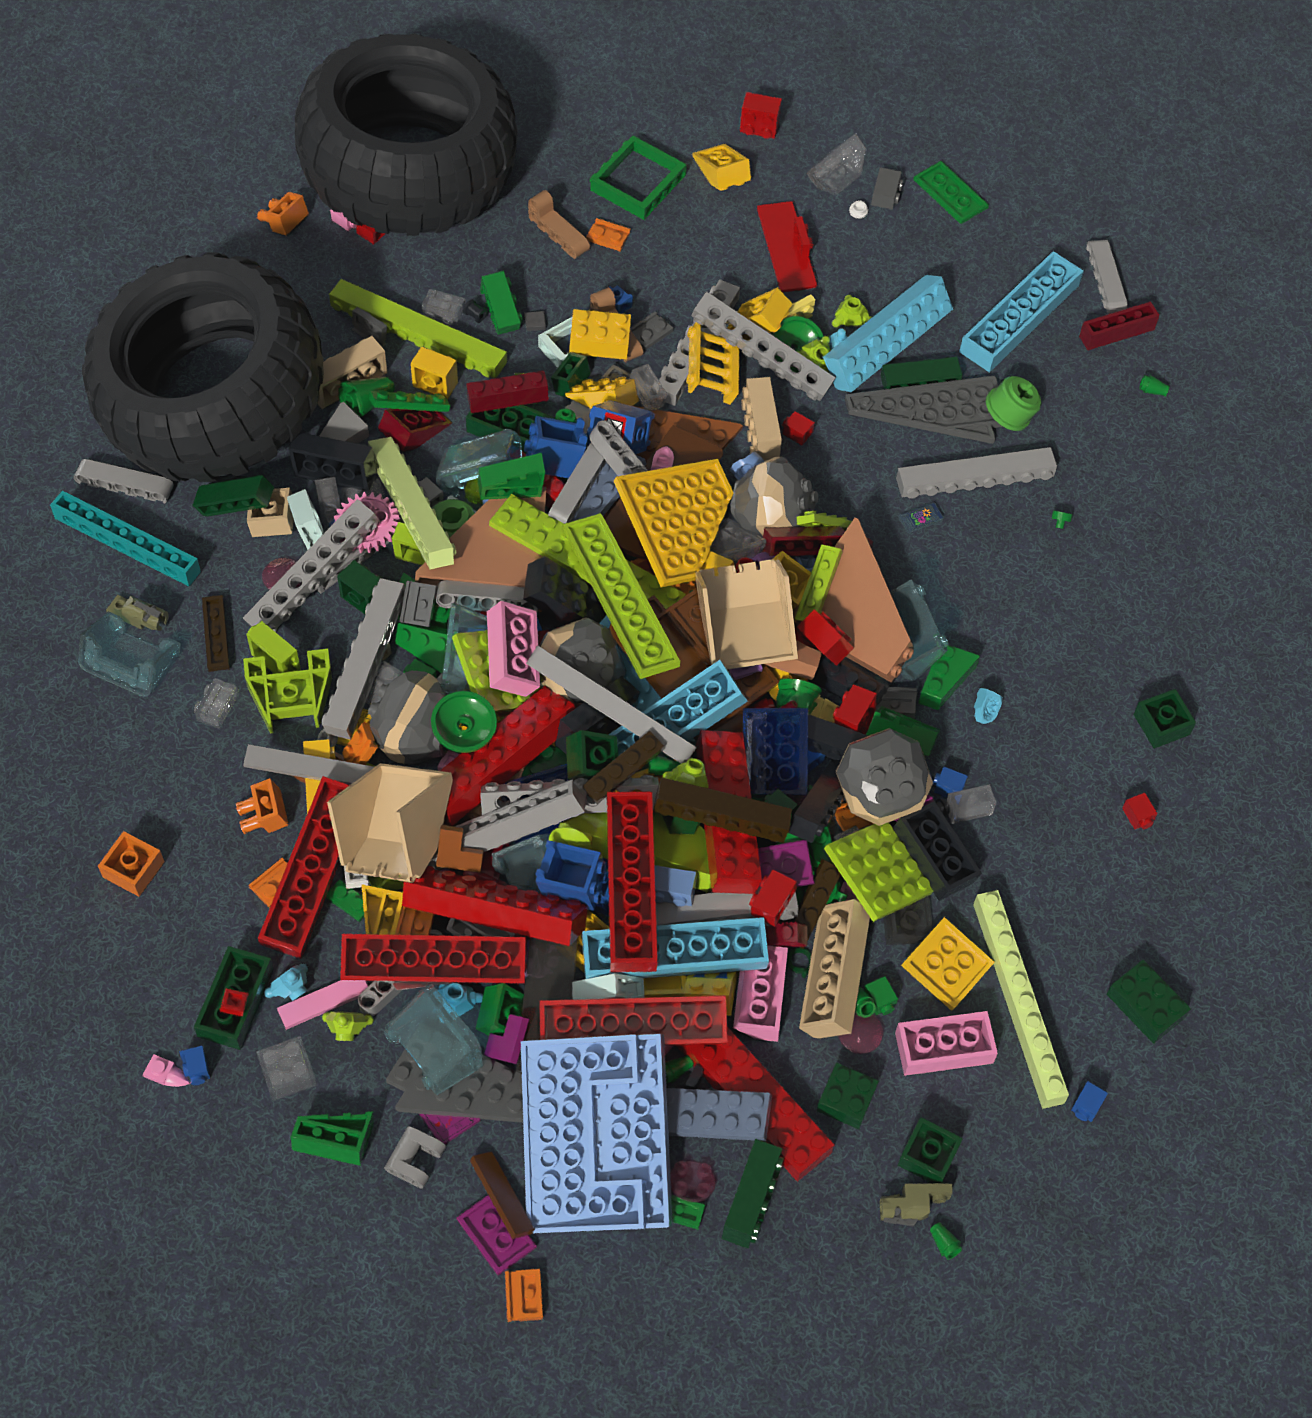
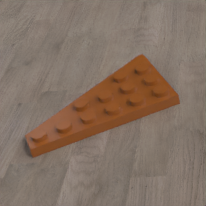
M634 406L652 411L655 414V418L651 420L648 439L661 442L672 425L718 445L723 450L743 429V425L739 423Z

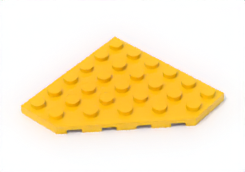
M713 459L617 476L613 480L660 586L666 587L695 581V572L701 570L708 556L710 546L716 537L720 522L723 520L728 503L734 493L719 460Z

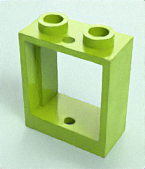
M398 522L392 537L395 558L423 565L425 560L405 523Z
M263 621L252 626L248 633H246L251 655L254 657L265 656L267 668L271 672L276 674L301 671L297 650Z

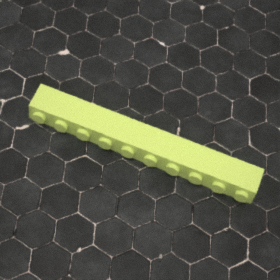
M391 437L368 441V446L373 448L377 473L429 569L453 565L454 555H456L455 545L450 543L447 531L444 532L441 520H437L435 509H431L428 497L425 498L423 488L418 486L417 478L415 475H412L410 465L406 464L404 454H400L398 444H395Z
M998 890L977 894L973 905L989 953L995 962L994 967L1042 1109L1062 1105L1066 1102L1069 1094Z

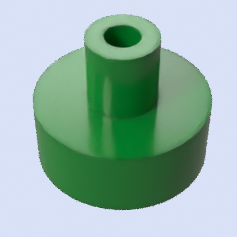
M1053 511L1051 518L1057 519L1056 528L1063 529L1065 521L1071 522L1073 514Z

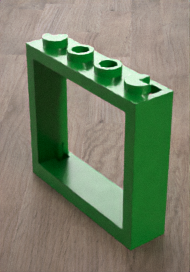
M632 136L623 143L618 151L613 153L607 163H603L601 169L596 174L594 173L591 176L590 191L645 220L686 176L687 164ZM632 151L671 171L643 202L604 182Z

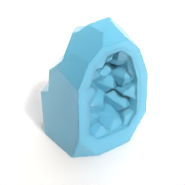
M980 688L974 705L976 721L981 724L992 722L998 715L1003 697L991 690Z

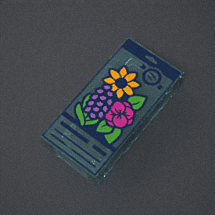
M935 503L899 515V521L907 534L942 522L944 518Z

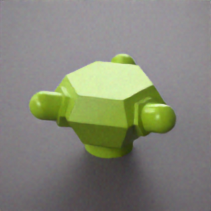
M846 295L845 300L840 303L835 313L836 317L832 321V326L839 327L841 324H844L846 327L861 326L872 317L869 316V312L858 298Z
M828 336L822 337L821 340L816 339L803 346L802 350L796 351L829 373L823 356L831 351L829 348L830 338Z
M695 758L688 759L687 762L681 763L672 771H666L663 774V778L709 788L704 764Z
M326 1012L322 1015V1019L327 1023L330 1031L336 1033L335 1040L354 1041V1034H359L364 1027L371 1025L374 1021L371 1015L364 1016L362 1013Z

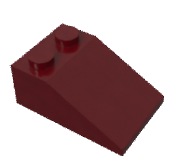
M389 408L385 409L378 429L386 437H391L394 443L398 444L399 449L405 452L417 449L450 426L452 422L440 411Z

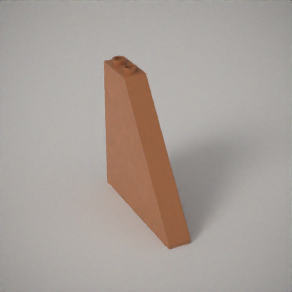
M543 486L541 497L520 498L545 513L546 487ZM489 499L449 538L450 543H454L456 548L454 564L429 569L425 562L416 571L415 582L437 586L443 580L525 587L528 564L542 558V556L489 526L490 519L507 500Z
M854 518L835 545L836 548L842 550V555L821 613L824 612L852 639L849 643L854 649L846 656L847 658L892 682L894 678L900 675L906 660L908 661L912 657L914 646L859 519ZM799 605L793 609V619L795 628H797V626L800 624L795 621V616L797 614Z

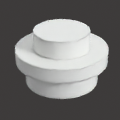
M855 201L850 206L849 212L854 218H864L868 213V208L864 202Z

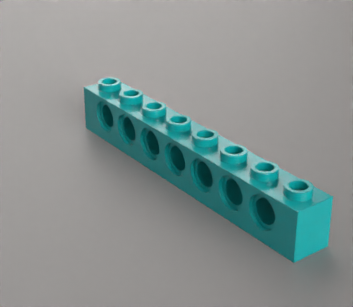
M61 491L50 504L56 520L188 587L201 572L196 557L64 491Z

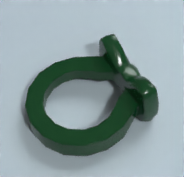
M795 948L787 955V966L791 971L802 974L801 976L806 978L810 965L807 968H797L792 964L791 958L796 953H802L806 955L810 964L812 954L806 949Z

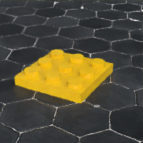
M944 917L901 966L952 1011L995 962Z

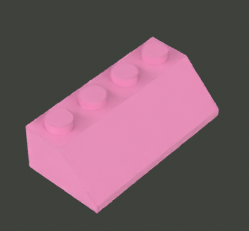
M767 946L769 958L767 969L740 971L733 1028L754 1039L778 1042L788 948Z

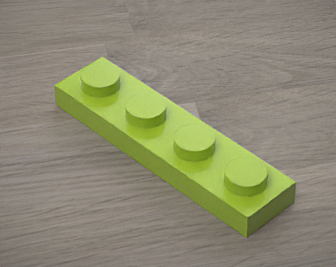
M816 511L804 512L803 516L796 517L797 525L841 526L844 531L852 522L847 520V517L837 518V515L827 516V513L816 514Z
M821 544L795 616L796 622L801 623L814 609L819 614L821 613L842 555L840 548Z

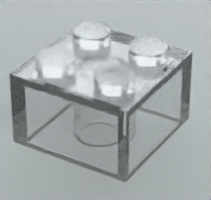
M301 1036L256 1051L272 1101L317 1086Z

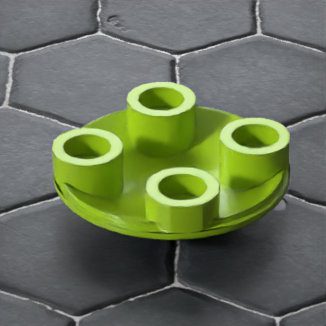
M567 823L560 824L559 828L554 829L550 833L549 841L592 850V836L587 832H581L578 829L572 828Z

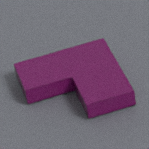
M509 1014L504 1035L490 1034L484 1055L517 1064L521 1051V1041L524 1040L529 1019Z

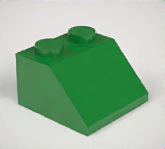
M504 983L485 987L476 1029L488 1036L490 1034L503 1036L509 1014L529 1019L523 1040L527 1041L536 1001Z

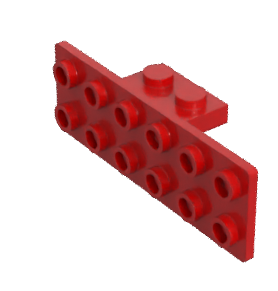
M793 202L758 205V216L780 291L788 292L816 288L817 283L809 259V252L813 247L812 239L808 237L807 223L804 224L803 217H797Z

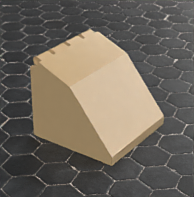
M779 560L759 561L760 570H756L755 562L738 564L739 573H736L735 565L718 567V576L714 575V568L695 572L700 611L711 665L721 660L727 669L798 659L789 576Z
M380 763L329 800L327 804L341 866L346 865V872L374 877L380 876V878L392 880L398 879L399 881L411 883L416 878H420L438 848L441 825H443L453 782L452 774L450 772Z

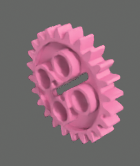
M363 492L362 497L355 494V500L348 497L349 503H341L343 509L336 510L338 515L334 516L335 521L358 499L373 511L379 520H383L377 524V527L372 532L368 533L370 535L363 538L362 543L352 550L353 552L359 548L360 553L364 549H367L368 553H370L371 548L379 551V545L386 547L385 541L392 542L391 536H393L397 524L400 522L398 509L395 508L394 502H390L388 497L383 499L382 494L375 497L374 492H371L370 496ZM358 523V524H355V525L353 526V528L358 527V526H359V523Z

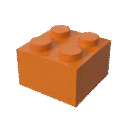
M123 831L99 863L98 868L103 878L140 897L164 864V859L159 849Z

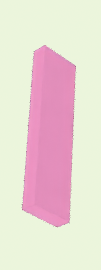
M340 980L280 1006L277 1010L287 1030L358 999L359 995L368 985L366 981Z

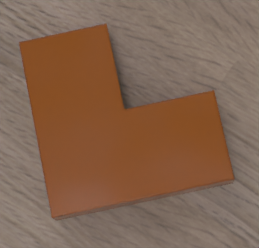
M441 825L436 866L480 873L483 850L461 847L464 828Z

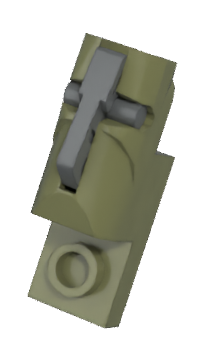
M117 595L106 609L107 614L141 630L145 626L151 630L161 631L162 627L159 626V623L166 624L168 620L167 611L134 596L126 599Z
M904 1184L902 1196L900 1194L881 1196L880 1220L892 1224L915 1226L918 1220L928 1218L930 1213L929 1199H932L933 1203H944L946 1199H950L952 1184Z

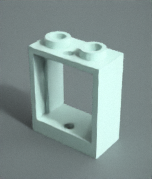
M572 317L538 335V347L557 368L568 354L565 355L554 342L571 333Z
M305 489L287 496V500L296 527L307 549H309L324 534V530Z
M614 973L572 982L573 1000L645 998L644 982L641 977Z

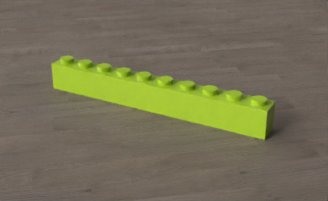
M340 279L329 294L330 305L335 310L347 312L352 317L353 310L359 307L387 325V333L392 332L402 340L407 339L414 342L418 347H425L442 355L450 356L457 362L464 364L467 369H475L485 377L497 378L507 363L506 351L343 279Z

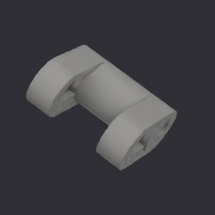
M407 1127L384 1169L388 1173L423 1189L429 1176L410 1165L418 1149L440 1158L446 1146L428 1134L413 1127Z

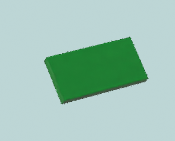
M942 161L913 178L920 187L960 224L989 207L978 194Z

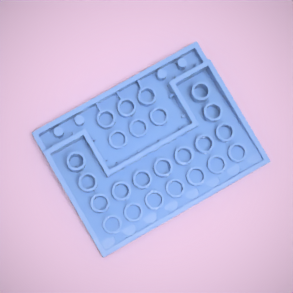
M623 1035L521 1041L526 1214L535 1229L533 1233L673 1227L664 1035Z

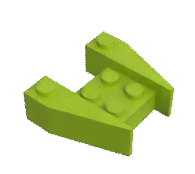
M328 649L307 651L309 670L268 674L265 656L243 659L248 690L270 734L273 733L272 720L314 715L316 728H319L332 681Z

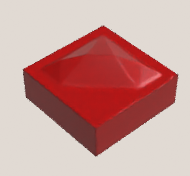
M226 988L220 1012L243 1017L248 993Z

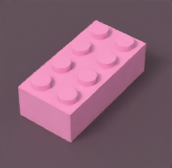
M500 601L487 611L490 688L526 697L540 687V672L526 664L538 645L537 611Z
M988 1011L898 1023L895 1032L904 1076L993 1064L998 1054Z

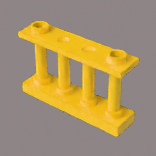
M695 322L693 326H690L687 337H689V371L686 379L688 392L692 393L697 385L721 391L723 403L731 404L739 394V348L728 344L725 338L701 331V325ZM701 339L722 345L724 353L701 347ZM700 354L721 360L724 363V369L700 362ZM700 370L722 376L724 384L701 378Z

